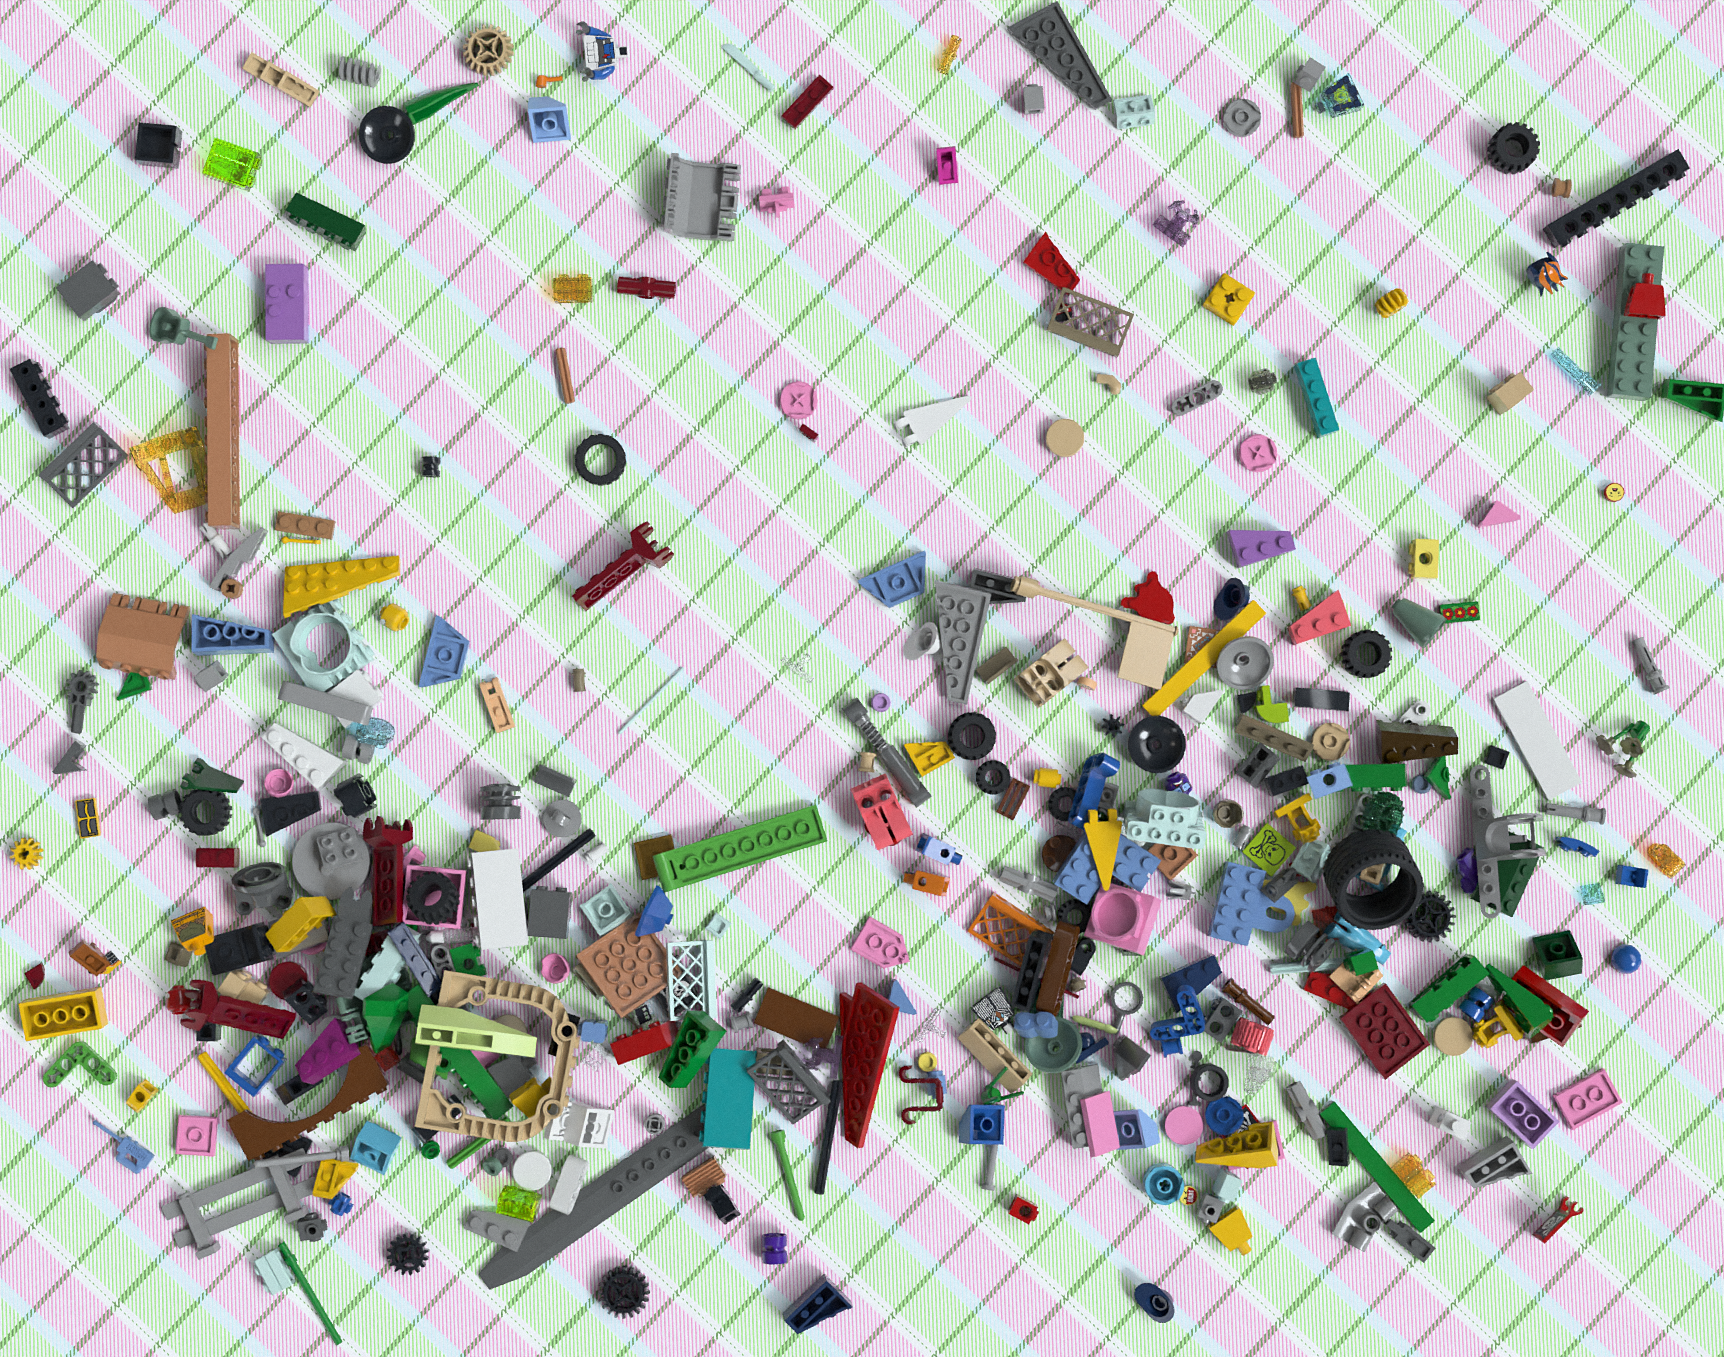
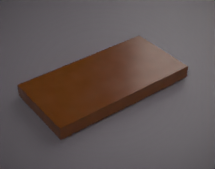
M768 987L754 1024L825 1053L840 1016Z

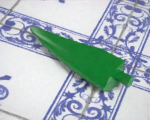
M477 82L461 84L417 96L403 102L407 110L406 114L411 119L413 125L430 118L439 110L479 85Z

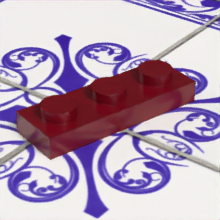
M819 74L781 115V118L796 130L831 93L834 87Z

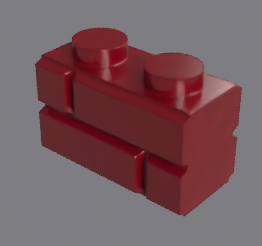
M196 848V867L236 868L240 866V848Z

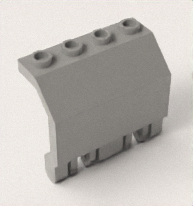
M671 152V158H667L666 169L669 170V177H665V189H668L667 196L663 197V208H666L665 215L661 217V226L664 227L665 233L688 239L733 242L735 238V232L733 231H735L736 226L722 224L721 218L735 219L737 217V214L733 212H737L739 195L736 193H739V188L724 186L725 180L740 181L741 165L692 162L680 158L679 153Z

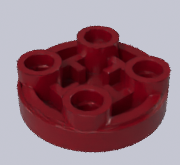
M286 961L273 968L269 976V986L275 996L285 1000L284 990L301 977L306 982L309 981V977L302 964ZM299 992L297 995L301 996L304 992Z

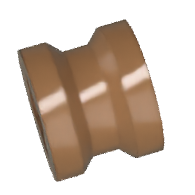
M1554 178L1551 189L1552 197L1562 196L1568 199L1572 188L1571 179L1563 181L1559 178Z
M227 579L221 585V592L225 597L237 599L243 594V585L237 580Z

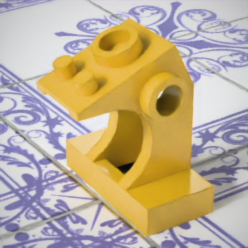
M1309 793L1273 813L1276 819L1286 815L1294 829L1292 831L1294 838L1297 841L1301 840L1303 845L1307 842L1315 841L1320 836L1319 829L1321 828L1317 819L1314 818L1312 820L1304 804L1312 800ZM1303 814L1308 825L1300 829L1294 819Z
M1503 1000L1497 1002L1494 1007L1496 1015L1485 1021L1481 1019L1479 1023L1475 1022L1473 1024V1039L1481 1048L1485 1047L1488 1049L1498 1043L1497 1039L1505 1034H1511L1515 1042L1523 1037L1524 1031L1517 1024L1513 1014L1506 1007ZM1498 1021L1502 1029L1493 1033L1489 1025Z

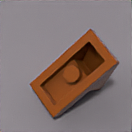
M81 940L68 952L72 959L96 977L111 964L93 942L89 945L86 941Z

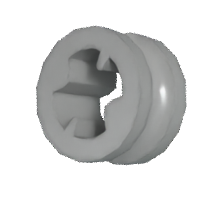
M1053 903L1050 906L1043 905L1046 922H1049L1050 919L1055 921L1056 915Z

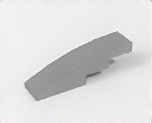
M261 527L245 539L227 558L209 587L220 592L222 583L227 580L228 576L236 578L244 562L251 565L268 530Z

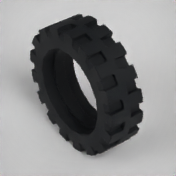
M603 434L590 435L582 441L580 446L578 445L575 454V466L582 478L590 484L598 486L610 485L612 482L617 481L621 474L624 473L627 462L626 453L622 445L612 436ZM598 444L611 447L617 458L613 470L602 476L589 472L585 464L586 453L591 447Z

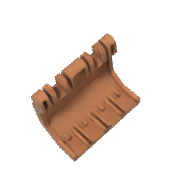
M113 593L98 631L96 658L99 666L107 670L117 669L124 673H139L145 677L155 676L162 680H175L177 675L174 666L175 649L182 628L187 623L190 606L174 604L170 615H166L167 602L162 601L161 603V601L136 597L133 607L128 608L130 596Z

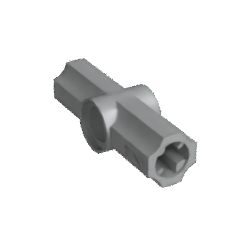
M1005 865L999 881L1016 887L1019 891L1032 896H1039L1053 902L1058 891V886L1052 883L1045 882L1037 876L1027 872H1020Z
M1299 1080L1288 1085L1285 1089L1295 1106L1294 1110L1300 1121L1304 1123L1312 1140L1314 1141L1325 1136L1327 1130L1318 1115L1319 1111L1313 1100L1309 1098L1301 1081Z

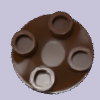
M1055 835L1049 838L1042 848V860L1046 867L1057 873L1075 846L1076 841L1066 835Z

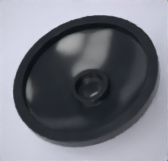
M378 106L370 110L363 117L359 127V141L362 149L371 159L383 164H393L405 159L412 151L415 143V128L409 116L401 109L393 106ZM390 131L393 132V138H389L388 133Z
M1150 716L1142 719L1133 727L1128 738V751L1131 759L1139 768L1150 773H1164L1172 770L1181 762L1186 750V739L1182 729L1176 722L1164 716ZM1154 741L1159 743L1156 749L1152 747Z

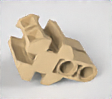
M1066 638L1014 678L1037 708L1048 702L1089 668L1079 654L1069 662L1066 660L1075 652V649Z

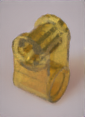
M1654 843L1648 847V856L1668 878L1672 879L1686 866L1685 862L1668 845Z

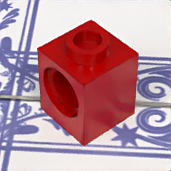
M1016 1194L1008 1209V1214L1029 1225L1031 1221L1034 1222L1039 1211L1037 1210V1204ZM1024 1205L1030 1208L1029 1213L1026 1215L1019 1213L1020 1207Z

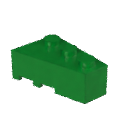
M1663 379L1662 399L1714 422L1723 423L1724 384Z

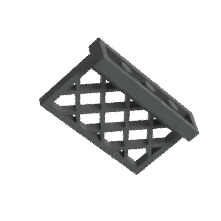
M93 422L38 476L43 481H46L74 508L129 455L97 422ZM100 434L106 438V447H95V439ZM84 449H92V460H82V451ZM95 449H106V461L95 460ZM109 449H117L122 456L117 461H109ZM78 462L79 474L68 473V464ZM82 462H92V474H82ZM95 462L106 463V472L95 474ZM57 475H65V487H57L52 480ZM68 475L79 476V487H68ZM82 476H92V485L90 487H82ZM68 489H79V497L74 502L68 498Z
M783 1039L777 1043V1048L748 1067L747 1072L794 1125L822 1104L824 1106L829 1104L831 1100L829 1092ZM778 1055L781 1058V1065L770 1064V1060ZM759 1067L766 1068L765 1076L756 1075L754 1071ZM769 1068L780 1069L779 1077L768 1076ZM791 1070L793 1072L792 1078L782 1077V1071ZM767 1081H778L777 1089L768 1088L766 1086ZM780 1083H791L790 1090H781ZM794 1083L803 1084L804 1091H793ZM778 1095H789L788 1102H780ZM792 1095L803 1096L802 1103H791ZM806 1096L814 1097L817 1100L813 1104H804ZM790 1107L801 1108L800 1113L793 1117L789 1113Z

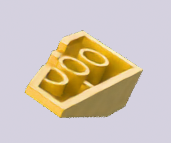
M1273 1121L1252 1124L1248 1126L1247 1130L1239 1133L1236 1131L1228 1138L1221 1139L1218 1137L1196 1146V1163L1257 1169L1275 1167L1278 1163V1147Z

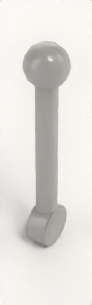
M254 808L252 813L256 816L260 838L259 846L265 847L266 841L263 838L259 816L261 810Z

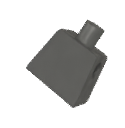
M513 1055L490 1066L488 1070L509 1099V1095L523 1086L533 1076L529 1069L537 1064L535 1057L526 1056L522 1059L521 1056Z

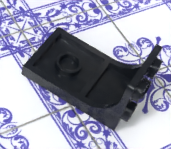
M264 922L215 935L214 941L205 945L212 976L274 959V947L269 943L265 935L269 931L268 926Z

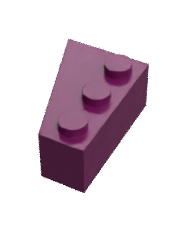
M334 1017L295 1064L302 1082L314 1085L361 1054L356 1042L351 1044L348 1042L347 1036L351 1032H345V1029L348 1027L346 1021Z

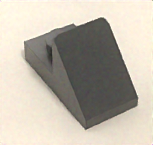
M74 741L52 772L54 774H67L87 771L86 768L76 762V760L81 759L84 755V749L87 745L81 741Z

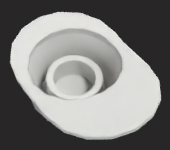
M925 623L907 639L903 649L906 659L910 661L917 660L924 654H933L939 650L942 644L941 634L937 631L934 623Z

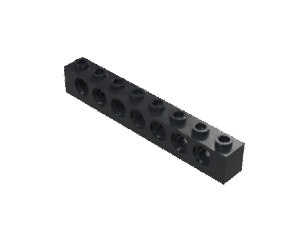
M1677 149L1543 228V231L1554 248L1558 246L1563 248L1572 242L1570 239L1577 236L1579 239L1587 234V229L1593 226L1596 229L1604 224V219L1608 217L1613 219L1620 215L1621 209L1626 208L1629 210L1637 205L1636 201L1640 198L1644 201L1654 195L1652 191L1656 189L1661 191L1670 185L1669 182L1675 179L1677 182L1686 176L1685 172L1690 167L1680 150ZM1663 168L1668 169L1669 176L1663 173ZM1646 178H1651L1653 185H1649ZM1630 187L1637 190V195L1631 193ZM1614 197H1618L1621 201V204H1616L1614 202ZM1597 206L1603 207L1604 214L1598 212ZM1582 215L1587 217L1588 223L1582 222ZM1565 225L1571 227V233L1565 231Z

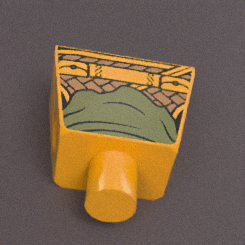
M205 906L171 920L180 943L187 951H193L196 956L203 955L206 952L205 945L214 941L213 915Z

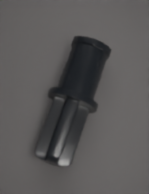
M754 978L744 990H741V994L730 1006L740 1013L763 986L762 981Z

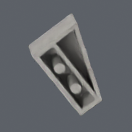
M1508 1136L1501 1138L1458 1165L1466 1182L1473 1188L1494 1184L1505 1179H1514L1525 1174H1533L1516 1144Z

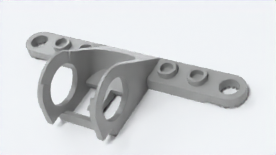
M1477 765L1470 772L1480 907L1485 917L1493 919L1501 912L1497 861L1546 856L1545 849H1536L1534 822L1543 821V816L1538 813H1520L1494 818L1490 772L1487 767ZM1478 770H1483L1486 773L1483 780L1475 778V773ZM1530 824L1532 849L1510 850L1511 843L1527 842V835L1509 836L1508 825ZM1489 903L1496 905L1497 909L1493 914H1488L1485 910Z

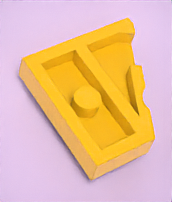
M946 741L904 744L922 777L955 758Z
M334 1159L321 1160L312 1195L333 1199L358 1170L359 1164L346 1161L340 1162V1160Z

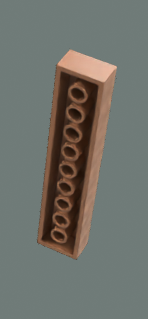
M230 333L206 334V336L218 338L215 350L208 348L204 344V350L207 352V358L204 359V369L207 370V377L204 378V387L207 389V397H204V406L207 408V416L204 417V424L207 427V435L204 437L205 446H207V454H205V465L207 466L205 484L208 485V492L205 493V502L208 504V511L205 512V521L208 523V526L217 530L240 529L239 340Z

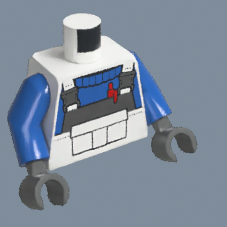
M581 21L576 25L581 26L582 30H576V34H586L583 35L586 67L580 71V73H584L586 76L582 78V81L586 82L589 79L605 80L614 73L615 69H618L617 59L628 58L627 46L616 47L615 39L610 34L598 28L588 26L586 22Z

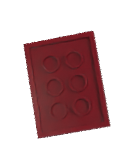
M1384 982L1338 1017L1384 1080L1430 1045Z

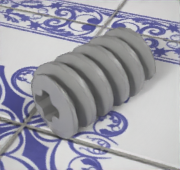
M342 56L339 63V77L341 81L347 80L358 85L362 83L363 86L369 85L371 88H375L381 77V66L379 65L376 70L375 64L371 63L368 68L366 61L360 66V60H356L355 64H353L352 58H349L346 63L345 57Z

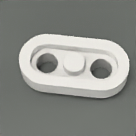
M1425 701L1414 702L1397 722L1405 724L1409 720L1411 723L1421 725L1431 713L1430 705ZM1420 706L1424 708L1423 714L1418 712Z

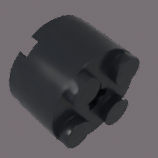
M360 773L337 784V788L333 789L336 798L340 799L343 805L342 811L347 817L351 815L353 818H357L377 807V804H374V801L377 800L374 790L368 781L364 782L361 779L364 776Z

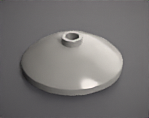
M1253 636L1236 638L1227 643L1220 651L1216 664L1217 672L1221 680L1231 688L1239 690L1254 688L1263 683L1272 672L1274 666L1272 650L1260 638Z

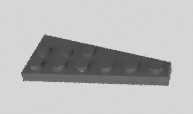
M1058 1L1007 27V30L1094 110L1112 101Z

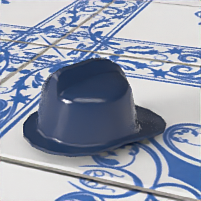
M1238 578L1228 579L1214 601L1213 609L1216 617L1227 621L1240 608L1245 607L1250 600V587L1244 585Z
M1142 1283L1136 1287L1134 1292L1135 1300L1152 1320L1158 1323H1166L1173 1318L1175 1313L1173 1298L1168 1291L1160 1289L1152 1283Z

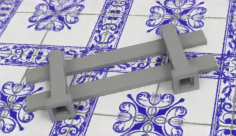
M301 1148L281 1157L304 1155L305 1151ZM275 1155V1156H272V1157H270V1158H268V1159H271V1158H279V1156H278V1155ZM308 1162L252 1168L192 1194L190 1191L179 1195V1199L162 1205L161 1208L166 1220L185 1214L190 1228L173 1234L178 1248L181 1249L196 1242L199 1250L195 1254L197 1259L200 1260L221 1249L219 1241L213 1243L211 1236L283 1206H285L288 1212L284 1216L286 1223L306 1216L309 1213L307 1205L301 1206L299 1200L312 1195L316 1177L314 1176L292 1185L287 1171ZM273 1177L278 1192L204 1221L199 1207Z

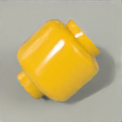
M395 603L384 606L380 611L381 624L392 631L403 630L409 623L408 612Z

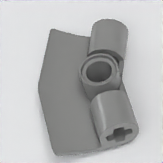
M1373 1182L1347 1204L1332 1235L1365 1253L1374 1233L1399 1210L1385 1196L1377 1183ZM1374 1218V1225L1367 1227V1220Z

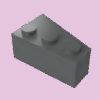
M978 568L973 569L969 588L992 593L989 604L1026 601V597L1011 591V583L1014 577Z

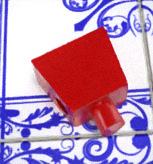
M1643 273L1642 282L1631 286L1624 316L1657 320L1666 316L1663 285L1653 284L1654 274Z

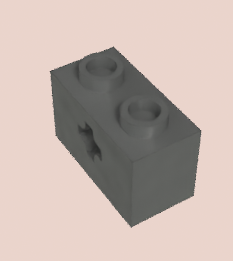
M1260 742L1236 773L1256 789L1280 758Z

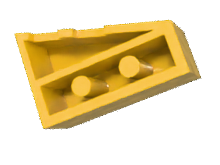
M326 896L299 897L294 901V905L286 910L277 922L271 925V929L265 935L276 952H289L309 937L307 935L309 931L315 927L319 929L323 926L322 921L329 916L331 918L335 917L337 913Z

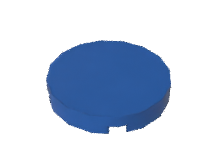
M1225 1096L1219 1100L1209 1102L1205 1110V1119L1213 1132L1218 1135L1227 1136L1234 1134L1240 1129L1243 1124L1244 1113L1237 1100Z

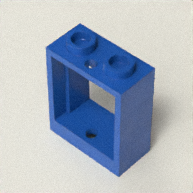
M263 1035L254 1036L224 1072L252 1097L259 1095L287 1061V1058L284 1057L285 1053L277 1047L273 1048L269 1044L270 1041ZM256 1044L278 1061L259 1085L237 1068Z

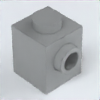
M1310 57L1305 66L1302 64L1299 66L1295 73L1298 77L1294 83L1311 92L1326 66Z
M1028 84L1027 87L1023 88L1024 115L1044 112L1043 86Z
M216 660L199 671L194 676L198 687L206 693L223 682L229 674L220 662Z
M1204 1192L1196 1210V1215L1204 1223H1216L1224 1202L1218 1200V1197Z

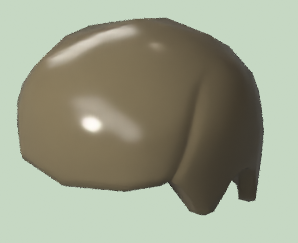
M1225 799L1214 806L1212 815L1214 821L1220 827L1233 828L1243 821L1244 811L1242 806L1236 801Z

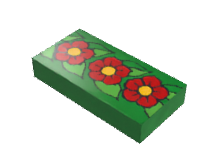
M1478 601L1439 605V613L1447 619L1445 624L1480 620Z

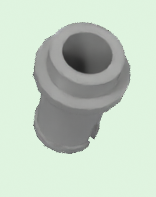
M1243 824L1242 827H1239L1240 831L1232 844L1244 850L1254 830Z

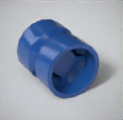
M1474 986L1468 993L1469 998L1464 999L1458 1008L1468 1017L1479 1023L1485 1015L1484 1010H1488L1495 1001L1485 992Z

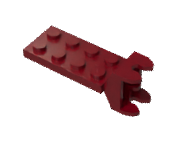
M648 521L640 524L630 532L633 548L623 551L616 561L608 563L601 573L595 574L590 578V582L575 590V594L572 597L585 611L589 610L645 565V563L660 569L673 558L674 553L672 551L669 552L671 549L668 546L656 553L653 548L658 542L656 540L650 543L646 541V538L654 531L652 526L649 527L650 523Z
M377 816L373 829L371 818H366L363 825V840L375 848L373 849V926L380 927L402 923L404 914L403 844L413 840L412 822L410 819H405L403 830H401L399 821H395L392 826L391 824L385 825L383 817Z
M195 979L191 980L189 985L199 990H185V995L194 999L191 1001L190 1006L195 1008L185 1010V1015L193 1019H181L180 1024L185 1028L200 1031L208 1021L284 1039L295 1021L296 1013L286 1009H277L268 1005L252 1003L248 1000L235 999L230 996H218L213 982Z

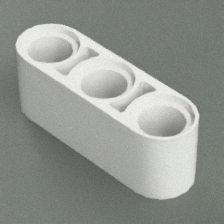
M574 1155L567 1157L551 1198L550 1208L567 1215L571 1213L587 1173L589 1161Z

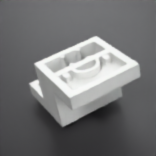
M569 1101L568 1107H564L562 1115L556 1119H551L548 1123L544 1138L562 1140L578 1147L606 1148L615 1110L596 1108L578 1101ZM552 1103L550 1114L555 1115L558 1112V1106Z

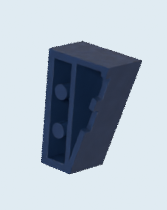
M1211 953L1163 974L1159 978L1174 1012L1179 1013L1181 1009L1177 1001V990L1180 986L1189 985L1193 987L1197 996L1222 971L1215 955ZM1183 993L1186 996V1001L1189 1000V996Z
M824 1273L782 1315L784 1321L796 1334H799L820 1324L819 1322L829 1317L832 1318L846 1309L853 1308L851 1300Z

